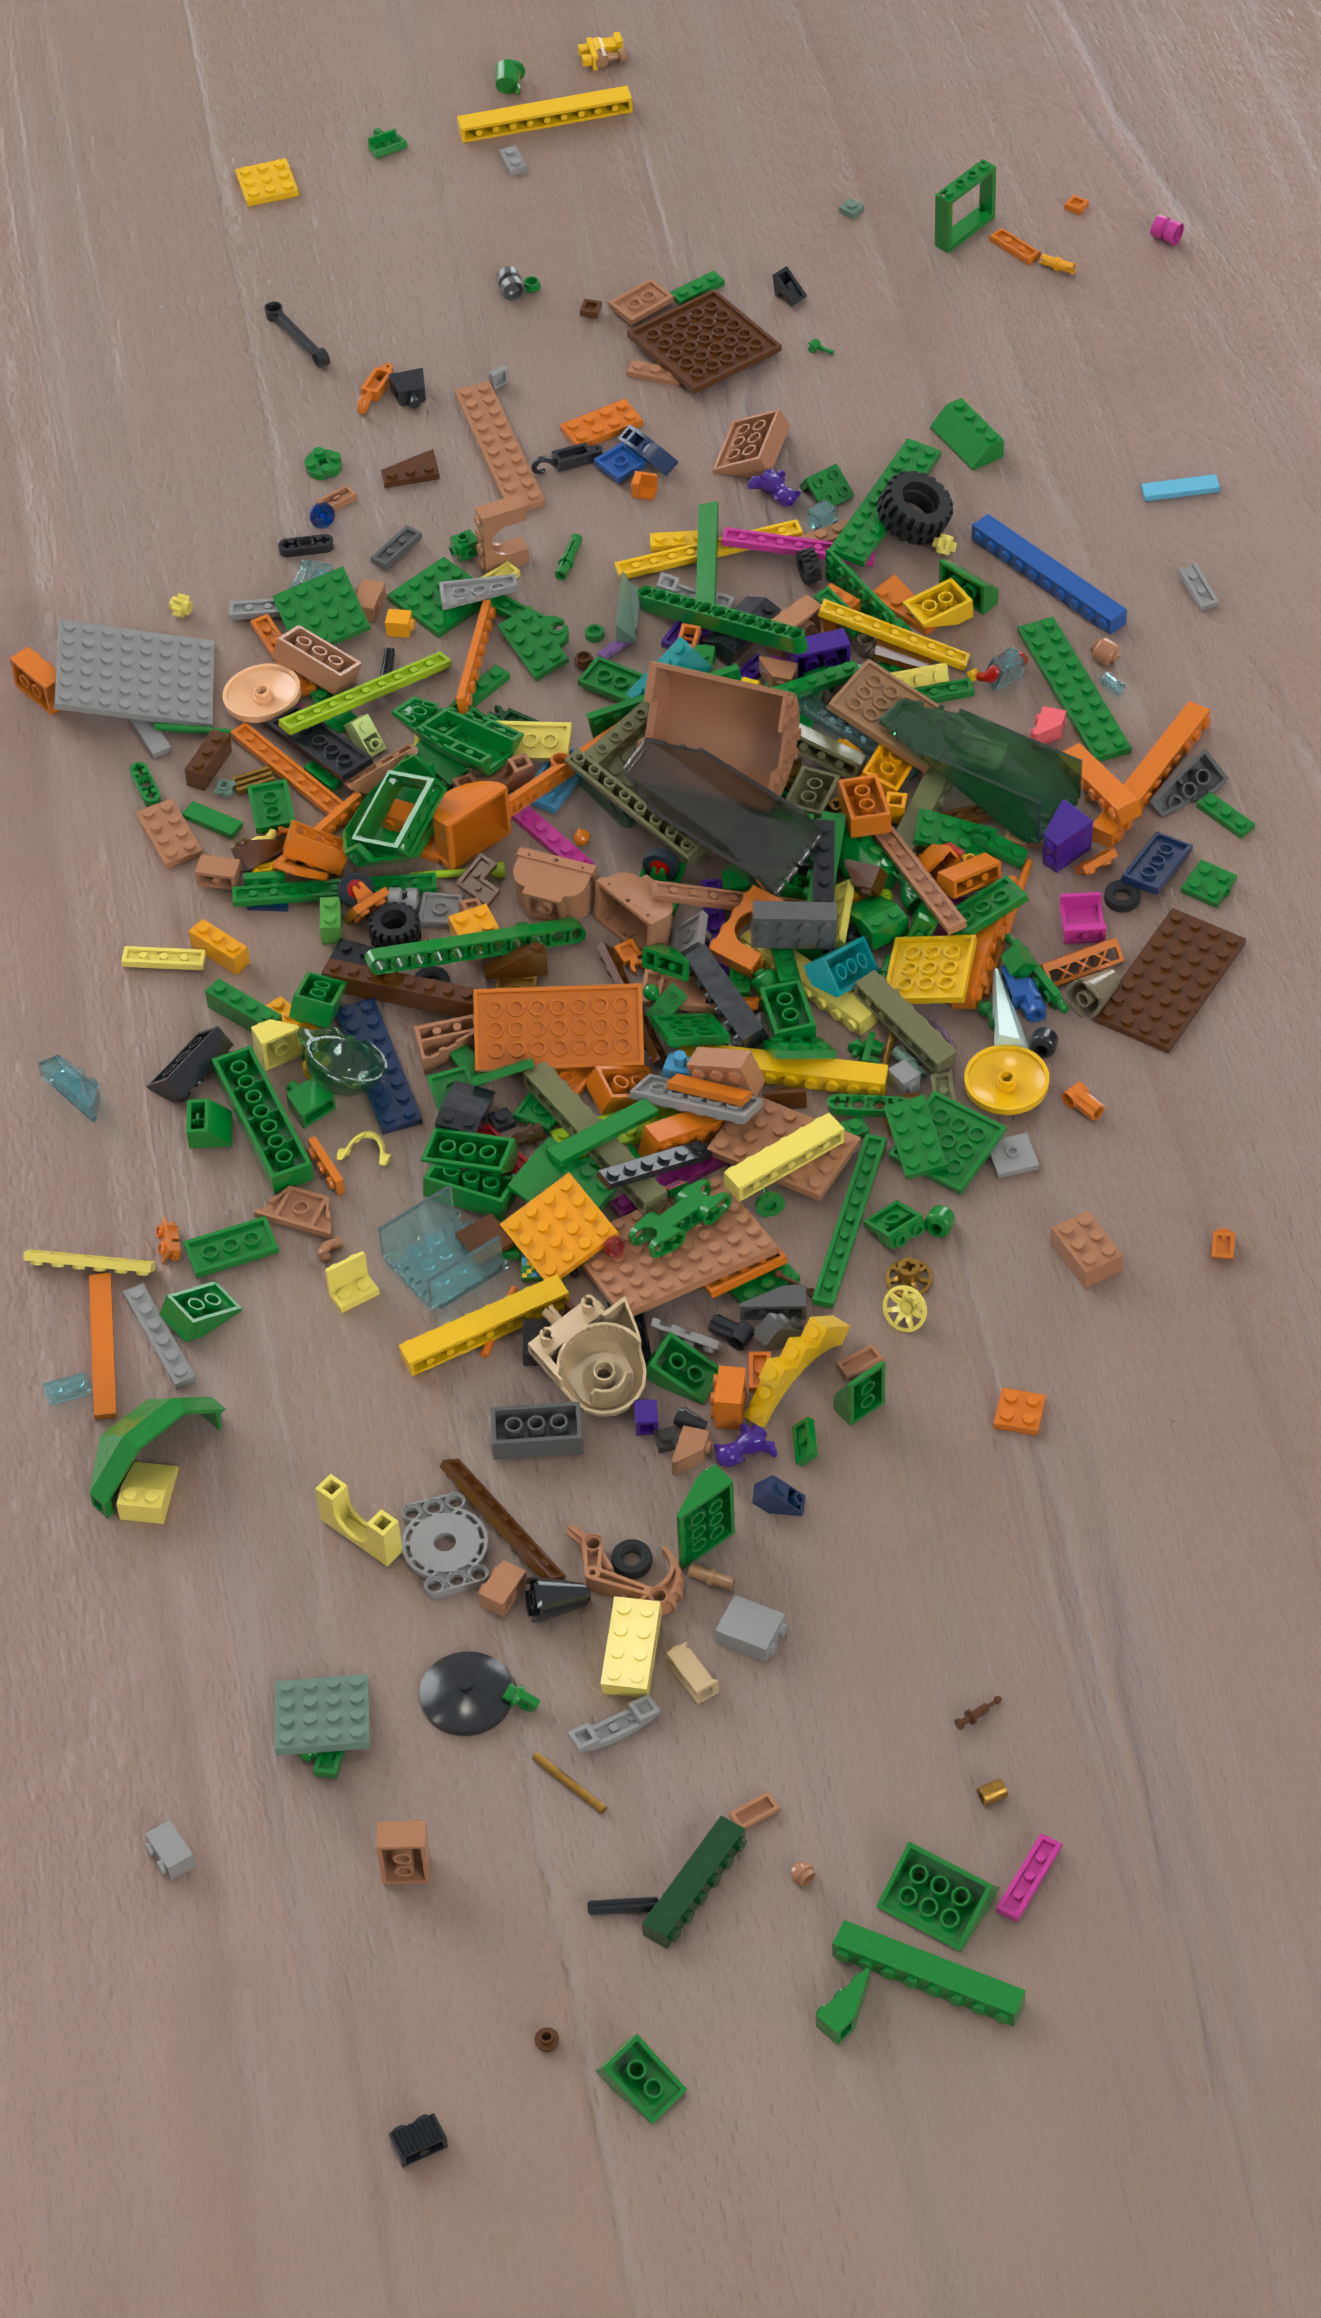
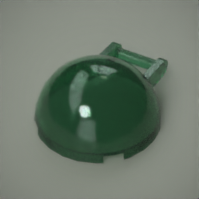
M332 1026L329 1029L308 1030L306 1027L298 1029V1039L305 1047L307 1070L312 1080L324 1091L342 1097L358 1096L370 1091L383 1078L387 1070L386 1059L383 1053L367 1039L364 1038L362 1043L354 1038H346L337 1026Z

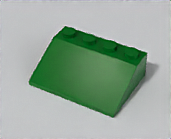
M551 1137L537 1148L507 1186V1189L528 1203L569 1172L601 1212L613 1200L617 1188L608 1190L596 1177L598 1171L579 1157L559 1167L546 1155V1149L558 1144Z
M716 1464L704 1469L697 1476L677 1514L679 1567L682 1570L735 1534L733 1480Z
M908 1841L876 1907L961 1952L987 1913L999 1887Z

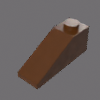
M246 838L237 841L235 843L236 846L230 850L235 859L241 860L242 871H249L282 852L286 839L246 840Z
M534 942L530 945H523L483 966L486 980L548 975L545 944Z

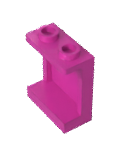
M1101 892L1060 895V915L1064 944L1099 943L1106 939V924L1103 920Z

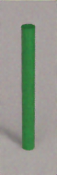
M157 722L154 725V730L208 735L213 729L230 734V737V732L234 730Z

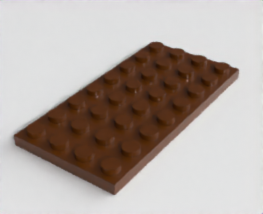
M1172 908L1124 974L1119 987L1101 1012L1094 1017V1022L1169 1054L1245 946L1246 938Z

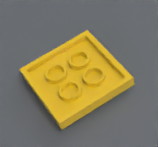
M286 158L235 169V174L247 207L299 196L297 185Z

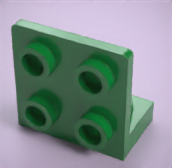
M837 463L805 478L799 485L802 492L807 490L812 492L823 512L855 496Z

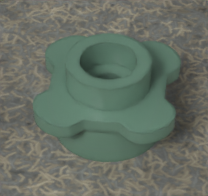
M219 779L217 787L213 792L222 798H228L234 793L233 787L236 783L234 780Z

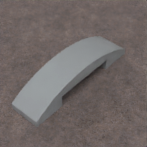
M661 572L656 588L696 599V589L679 584L680 578ZM717 591L716 604L731 608L734 597Z
M647 1694L628 1703V1709L595 1725L590 1726L588 1723L567 1732V1735L579 1752L596 1750L618 1742L638 1731L660 1714V1709L650 1695Z

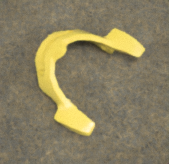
M372 1131L359 1133L350 1141L346 1148H339L336 1159L343 1160L346 1156H350L354 1143H359L363 1138L376 1140L379 1145L380 1165H387L391 1154L385 1153V1143L377 1133Z

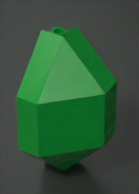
M407 754L392 769V771L436 779L434 763L432 762L427 765L417 754L412 756ZM383 779L365 796L342 832L344 854L358 868L409 862L420 856L434 833L432 817L411 858L370 851L362 844H357L351 839ZM402 786L395 799L415 804L422 790ZM381 824L373 840L394 844L399 832L382 828Z
M213 1397L145 1400L99 1437L90 1487L92 1505L106 1518L110 1517L114 1513L111 1498L137 1454L144 1446L184 1415L201 1414L219 1430L222 1428L221 1413L226 1408Z

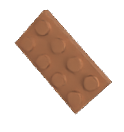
M173 798L135 812L136 818L166 869L196 859L203 854L201 846Z

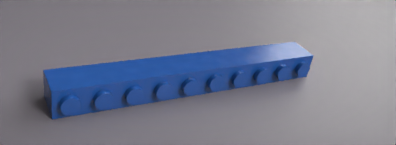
M987 514L972 524V540L996 555L1003 562H1006L1017 572H1020L1030 581L1042 587L1043 590L1068 605L1072 610L1081 614L1086 620L1091 621L1101 630L1111 635L1126 624V608L991 515Z

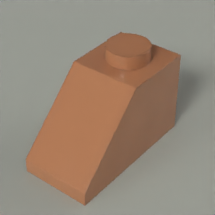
M760 656L759 673L770 687L798 679V663Z
M683 1426L672 1458L673 1475H678L705 1461L707 1453H711L713 1446L708 1430Z

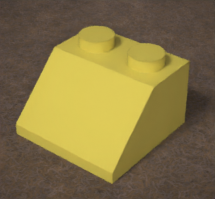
M269 1019L251 1027L255 1054L266 1071L302 1056L303 1047L298 1025Z

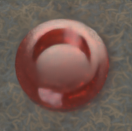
M613 1236L605 1240L604 1251L609 1257L618 1258L624 1253L625 1243L620 1237Z

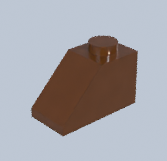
M845 859L846 869L853 884L860 891L859 893L865 897H880L888 874L880 866Z

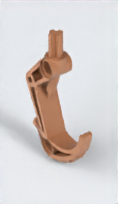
M575 1524L568 1527L565 1535L579 1545L584 1563L586 1588L589 1587L591 1592L612 1598L616 1596L652 1601L662 1600L660 1601L662 1616L675 1611L677 1603L683 1597V1572L679 1567L677 1559L665 1545L661 1548V1551L670 1565L669 1573L659 1584L650 1587L614 1573V1568L604 1551L603 1539L600 1535L596 1533L587 1535Z

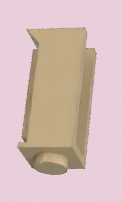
M687 1642L676 1645L666 1652L668 1667L697 1705L719 1693V1680L712 1679L692 1650L688 1648Z

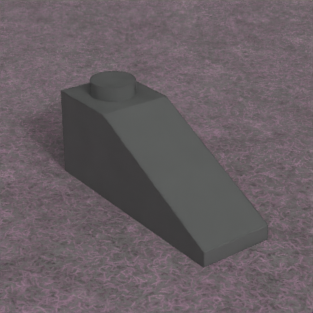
M783 1285L740 1303V1320H763L768 1313L783 1314L789 1317L795 1316L800 1320H805L806 1285Z

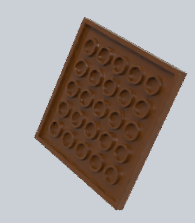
M715 289L627 331V337L667 372L672 374L675 379L693 394L782 351V345Z

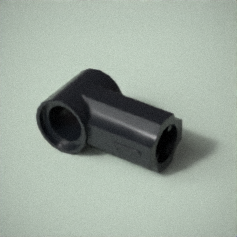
M720 1314L713 1316L708 1327L709 1332L728 1340L733 1348L740 1351L745 1349L755 1335V1328L748 1322L741 1321L737 1323Z

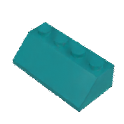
M681 636L657 660V662L709 673L713 669ZM648 671L626 693L630 698L645 694Z
M864 936L847 942L804 965L806 975L810 979L811 984L835 997H839L854 989L855 982L873 970L877 973L879 970Z

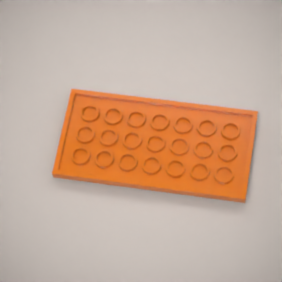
M642 983L473 989L476 1073H483L531 1057L534 1060L535 1066L545 1061L555 1070L594 1069L595 1066L644 1067Z

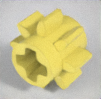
M940 533L939 538L934 537L932 546L936 548L935 553L949 556L950 552H955L957 543L953 542L954 537Z
M178 593L177 597L173 596L171 598L169 609L173 610L172 615L184 618L185 615L191 613L193 602L189 601L190 596Z

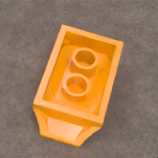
M879 744L862 771L861 776L878 774L884 794L887 796V791H899L913 765Z

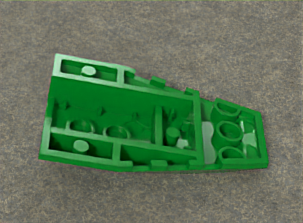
M414 696L392 710L391 714L422 741L445 756L463 764V766L472 768L487 776L503 767L507 759L513 757L524 736V733L487 717H483V720L474 718L475 714L466 712L465 715L455 712L456 708L449 706L443 709L438 707L439 703Z

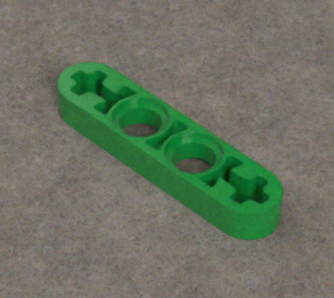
M833 1094L828 1098L827 1103L828 1111L833 1115L886 1117L884 1108H874L876 1104L888 1105L906 1100L907 1098L901 1096ZM858 1102L864 1104V1106L861 1108L853 1107V1105Z

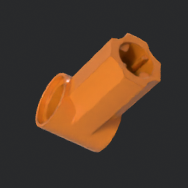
M1082 1082L1075 1083L1061 1095L1067 1107L1070 1109L1077 1108L1091 1120L1096 1121L1105 1111V1106L1090 1095L1088 1088Z

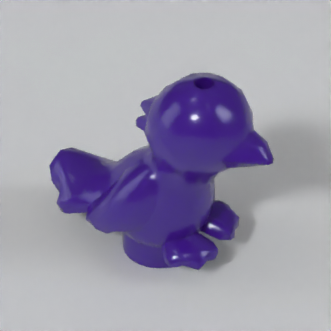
M767 469L760 477L752 476L747 486L748 489H760L772 495L774 500L784 507L794 505L797 498L801 495L800 491L785 486V478H782L786 476L784 470H778L776 473L774 469Z
M742 1423L740 1425L741 1434L732 1443L724 1445L714 1444L716 1460L723 1467L741 1464V1461H745V1458L742 1457L743 1454L750 1455L766 1452L773 1458L777 1457L778 1454L775 1442L766 1441V1431L755 1424L749 1428L747 1424Z

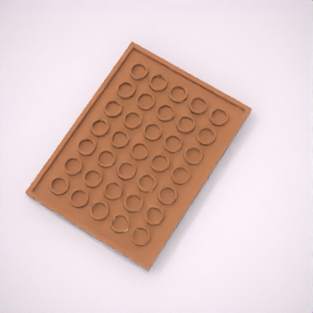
M718 1175L708 1179L711 1182L712 1188L709 1196L720 1192H728L731 1194L732 1204L720 1219L713 1224L705 1225L700 1222L687 1231L684 1243L673 1252L660 1258H652L649 1256L648 1249L651 1241L640 1245L629 1243L628 1234L630 1230L644 1217L639 1210H636L610 1221L620 1236L580 1266L611 1306L626 1296L632 1315L636 1316L779 1253L778 1246L741 1201L739 1202L724 1186V1181ZM667 1197V1206L655 1213L660 1215L675 1205V1197ZM725 1199L718 1205V1207H720L724 1203ZM643 1230L639 1231L636 1234L635 1238H637L643 1232Z

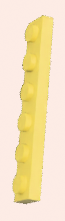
M34 1249L24 1251L23 1260L30 1261L31 1265H43V1262L51 1263L52 1267H64L65 1264L72 1265L73 1269H85L86 1266L93 1267L94 1271L104 1272L106 1269H114L115 1273L126 1274L127 1271H136V1275L147 1276L156 1270V1261Z

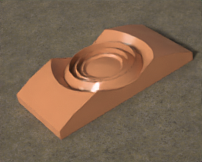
M645 969L642 983V1005L651 1008L656 1002L654 1000H647L644 997L643 989L646 985H656L659 988L660 995H662L673 983L688 996V999L678 1010H685L690 1013H716L714 1007H716L715 1003H709L704 995L706 990H700L695 983V975L690 976L689 974V980L685 982L650 969Z

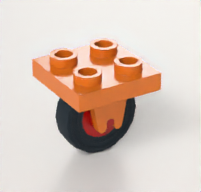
M358 872L345 875L340 880L337 888L340 901L346 907L351 908L343 918L347 925L352 922L357 924L368 913H372L373 910L377 911L378 906L387 902L385 898L390 894L386 887L374 893L372 881L366 875Z

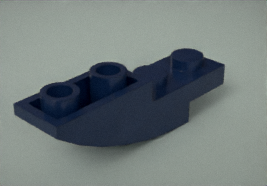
M630 424L618 437L621 442L629 446L665 476L678 464V461Z

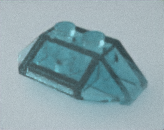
M59 1054L39 1062L41 1077L93 1123L97 1121L100 1100L98 1082L93 1077L90 1078L86 1075L82 1067H77L73 1062Z

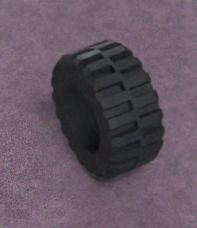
M904 471L894 475L888 481L878 498L877 512L879 513L880 521H883L884 528L888 529L892 536H897L898 540L902 542L905 540L908 544L913 545L917 543L918 545H924L925 543H932L934 537L939 538L940 533L944 531L953 515L952 498H949L948 490H945L944 485L941 482L938 483L936 478L929 477L923 472ZM906 502L918 506L925 514L913 510Z

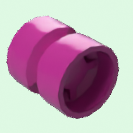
M1159 214L1152 223L1150 234L1154 238L1159 240L1165 239L1166 243L1176 245L1183 235L1184 224L1176 220L1171 221L1169 217Z

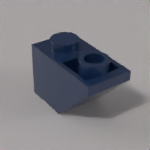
M772 1475L754 1484L752 1503L767 1513L801 1516L804 1513L806 1496Z

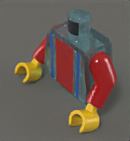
M1014 646L992 658L985 672H979L977 668H974L971 671H967V675L971 682L977 680L988 683L995 692L1024 676L1028 657L1023 652L1017 651Z

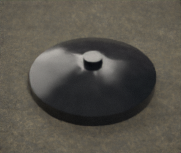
M472 1651L453 1653L438 1660L425 1673L419 1693L421 1707L429 1722L445 1733L456 1736L478 1735L497 1726L508 1714L511 1703L502 1699L509 1684L512 1683L507 1669L498 1660L489 1655Z

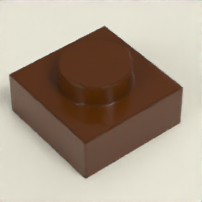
M584 299L580 308V316L598 319L602 309V301Z

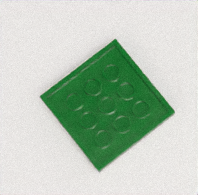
M442 557L387 594V601L400 610H410L412 612V619H415L418 624L437 638L442 637L480 611L483 602L481 600L442 610L439 582L473 578L445 557Z
M343 566L272 596L287 632L300 625L328 643L335 645L371 630Z
M933 1091L927 1099V1104L948 1169L924 1176L962 1195L1007 1132V1127ZM894 1145L888 1153V1157L901 1164L896 1146Z

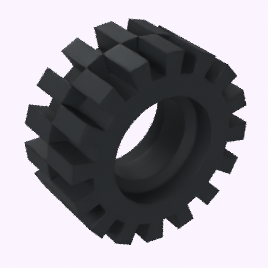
M810 547L797 551L796 564L802 582L807 585L821 581V564L815 549Z

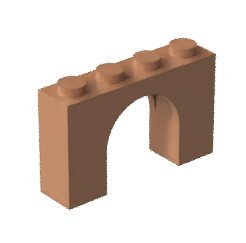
M516 494L475 507L476 516L473 519L477 527L475 536L478 541L476 549L480 557L477 559L479 568L483 569L487 574L507 561L515 567L529 563V548L522 536L502 543L492 542L494 536L501 529L526 520V509L520 496Z

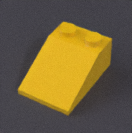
M952 578L902 602L903 606L923 627L958 625L973 617V600Z

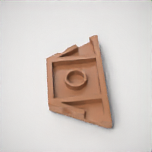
M289 1185L279 1195L272 1197L269 1200V1204L264 1208H257L254 1211L255 1218L266 1216L269 1222L328 1239L332 1238L329 1196Z

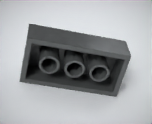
M753 901L750 928L751 948L834 949L837 928L836 902Z
M580 1401L490 1407L494 1460L584 1454Z

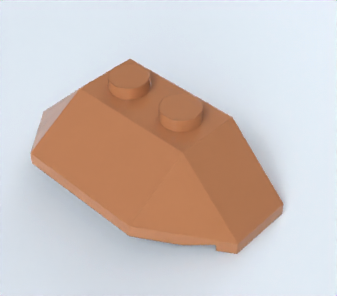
M408 743L342 783L350 790L368 794L385 777L388 770H392L407 754L409 756L417 754L418 749L415 745Z

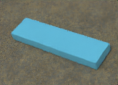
M1216 474L1143 483L1141 484V490L1145 501L1216 493L1220 492V485Z

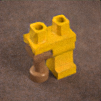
M614 32L613 37L607 38L595 37L592 39L589 37L586 38L585 44H578L579 57L581 56L582 66H592L593 71L598 70V67L606 68L610 61H627L626 50L623 48L620 32Z

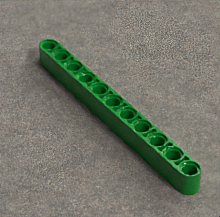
M643 586L637 590L641 609L645 612L701 626V628L793 654H802L808 650L807 639L802 628L652 586Z
M564 918L374 948L365 954L364 959L373 974L381 975L506 955L523 945H530L534 942L545 944L546 948L575 944L584 940L586 931L578 919Z

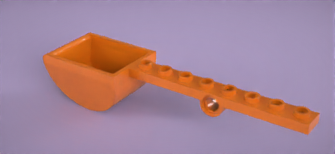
M613 725L612 727H610L609 729H607L606 731H604L603 733H601L600 735H598L597 737H595L579 749L583 752L587 751L594 743H596L615 725ZM559 752L552 755L551 767L510 795H508L507 786L494 781L467 783L446 792L433 815L436 851L442 864L448 870L459 869L477 857L480 852H484L511 834L510 818L576 774L575 771L565 764L564 759L569 754Z

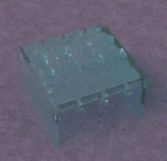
M450 1185L378 1228L381 1254L383 1257H386L385 1262L396 1271L406 1284H409L414 1293L431 1310L437 1307L440 1310L502 1272L511 1264L507 1259L503 1260L501 1238L499 1236H496L470 1253L455 1238L456 1232L469 1226L472 1222L462 1223L458 1218L462 1212L459 1209L454 1210L452 1188Z

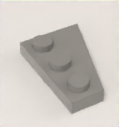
M653 1317L651 1326L661 1333L660 1337L664 1338L669 1332H672L691 1347H694V1344L701 1346L702 1351L714 1354V1351L722 1352L724 1344L720 1341L692 1331L688 1333L687 1330L673 1324L667 1326L661 1320Z

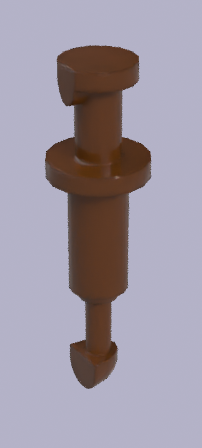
M995 1696L994 1701L989 1704L984 1703L974 1710H966L964 1713L965 1717L954 1720L955 1726L962 1730L967 1723L974 1725L977 1723V1718L989 1712L990 1707L999 1704L1002 1698Z

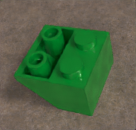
M210 1099L187 1100L186 1134L189 1149L232 1147V1111Z

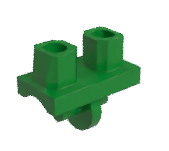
M869 1031L867 1040L861 1043V1039H856V1041L848 1044L847 1050L852 1054V1058L859 1056L858 1061L879 1064L880 1059L870 1055V1053L879 1056L884 1043L875 1040L876 1033Z

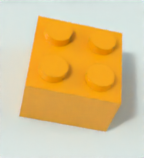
M487 904L448 916L451 936L500 929Z

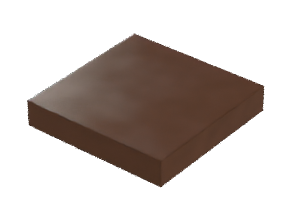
M492 1213L455 1233V1238L478 1265L515 1246L513 1240L500 1226L499 1221Z

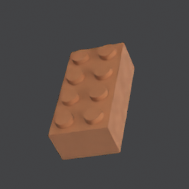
M300 625L277 638L272 655L279 663L286 665L297 674L306 677L312 683L319 685L334 695H337L356 682L362 662Z

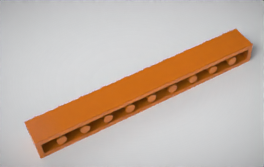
M1188 701L1123 784L1138 798L1141 812L1146 804H1150L1149 800L1161 787L1165 779L1170 776L1173 769L1179 765L1183 756L1190 752L1193 743L1199 741L1204 729L1207 730L1211 724L1210 709ZM1106 810L1102 811L1093 823L1092 841L1112 849L1116 842L1119 843L1121 841L1123 833L1131 828L1134 819L1120 825L1116 820L1110 818Z

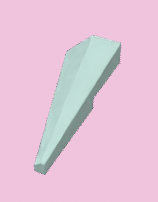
M995 968L992 973V1019L995 1020L994 1045H1017L1029 1049L1028 1041L998 968Z

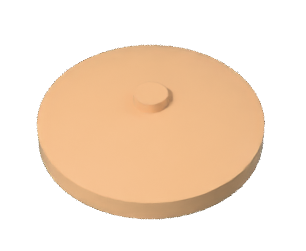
M259 664L248 667L235 674L227 682L223 690V702L227 712L240 721L250 723L266 722L276 718L294 707L301 696V685L296 673L290 668L279 664Z

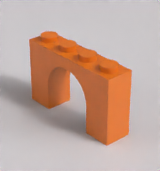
M754 885L749 891L744 893L742 902L733 909L728 922L723 923L720 933L709 944V950L717 962L750 977V979H753V973L763 966V957L761 953L742 944L737 939L738 933L743 926L751 922L753 901H784Z

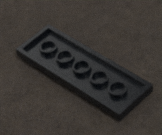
M298 704L267 722V727L270 731L341 782L373 764V758L323 722L292 735L285 732L279 727V719L302 710L303 708Z

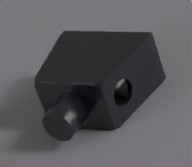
M423 368L388 374L390 390L400 406L410 405L411 408L416 409L420 406L421 402L426 401Z

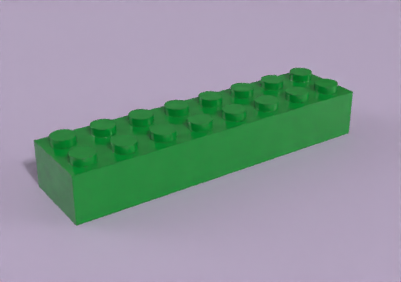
M250 1045L213 1058L214 1075L273 1193L282 1192L289 1185L295 1187L314 1180L312 1163L252 1046Z

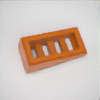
M682 623L678 638L681 636L685 641L692 642L688 644L695 650V645L699 644L702 634L701 626Z

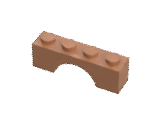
M522 753L507 759L504 767L491 777L477 778L472 773H468L452 779L453 788L472 782L494 781L507 786L509 792L522 787L534 778V765L527 754Z

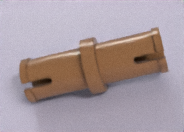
M691 1563L687 1575L688 1577L706 1582L708 1586L715 1585L732 1591L736 1577L717 1572L715 1568L708 1569L695 1563Z

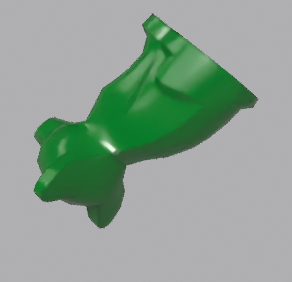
M893 871V875L902 886V904L908 914H914L915 909L920 905L921 899L904 876Z

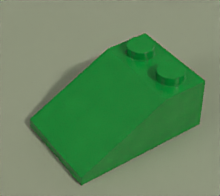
M882 895L880 897H866L853 903L851 906L849 922L861 936L865 937L867 944L872 950L895 941V937H903L908 934L907 915L898 904Z
M217 1281L166 1295L159 1315L185 1342L205 1336L241 1312L242 1307Z
M669 1332L659 1342L647 1361L646 1378L658 1387L703 1404L713 1389L714 1374H718L719 1366L672 1332Z
M882 1360L848 1383L833 1396L834 1410L850 1426L885 1403V1362Z
M638 2034L629 2037L596 2070L597 2074L617 2095L651 2124L687 2091V2088Z

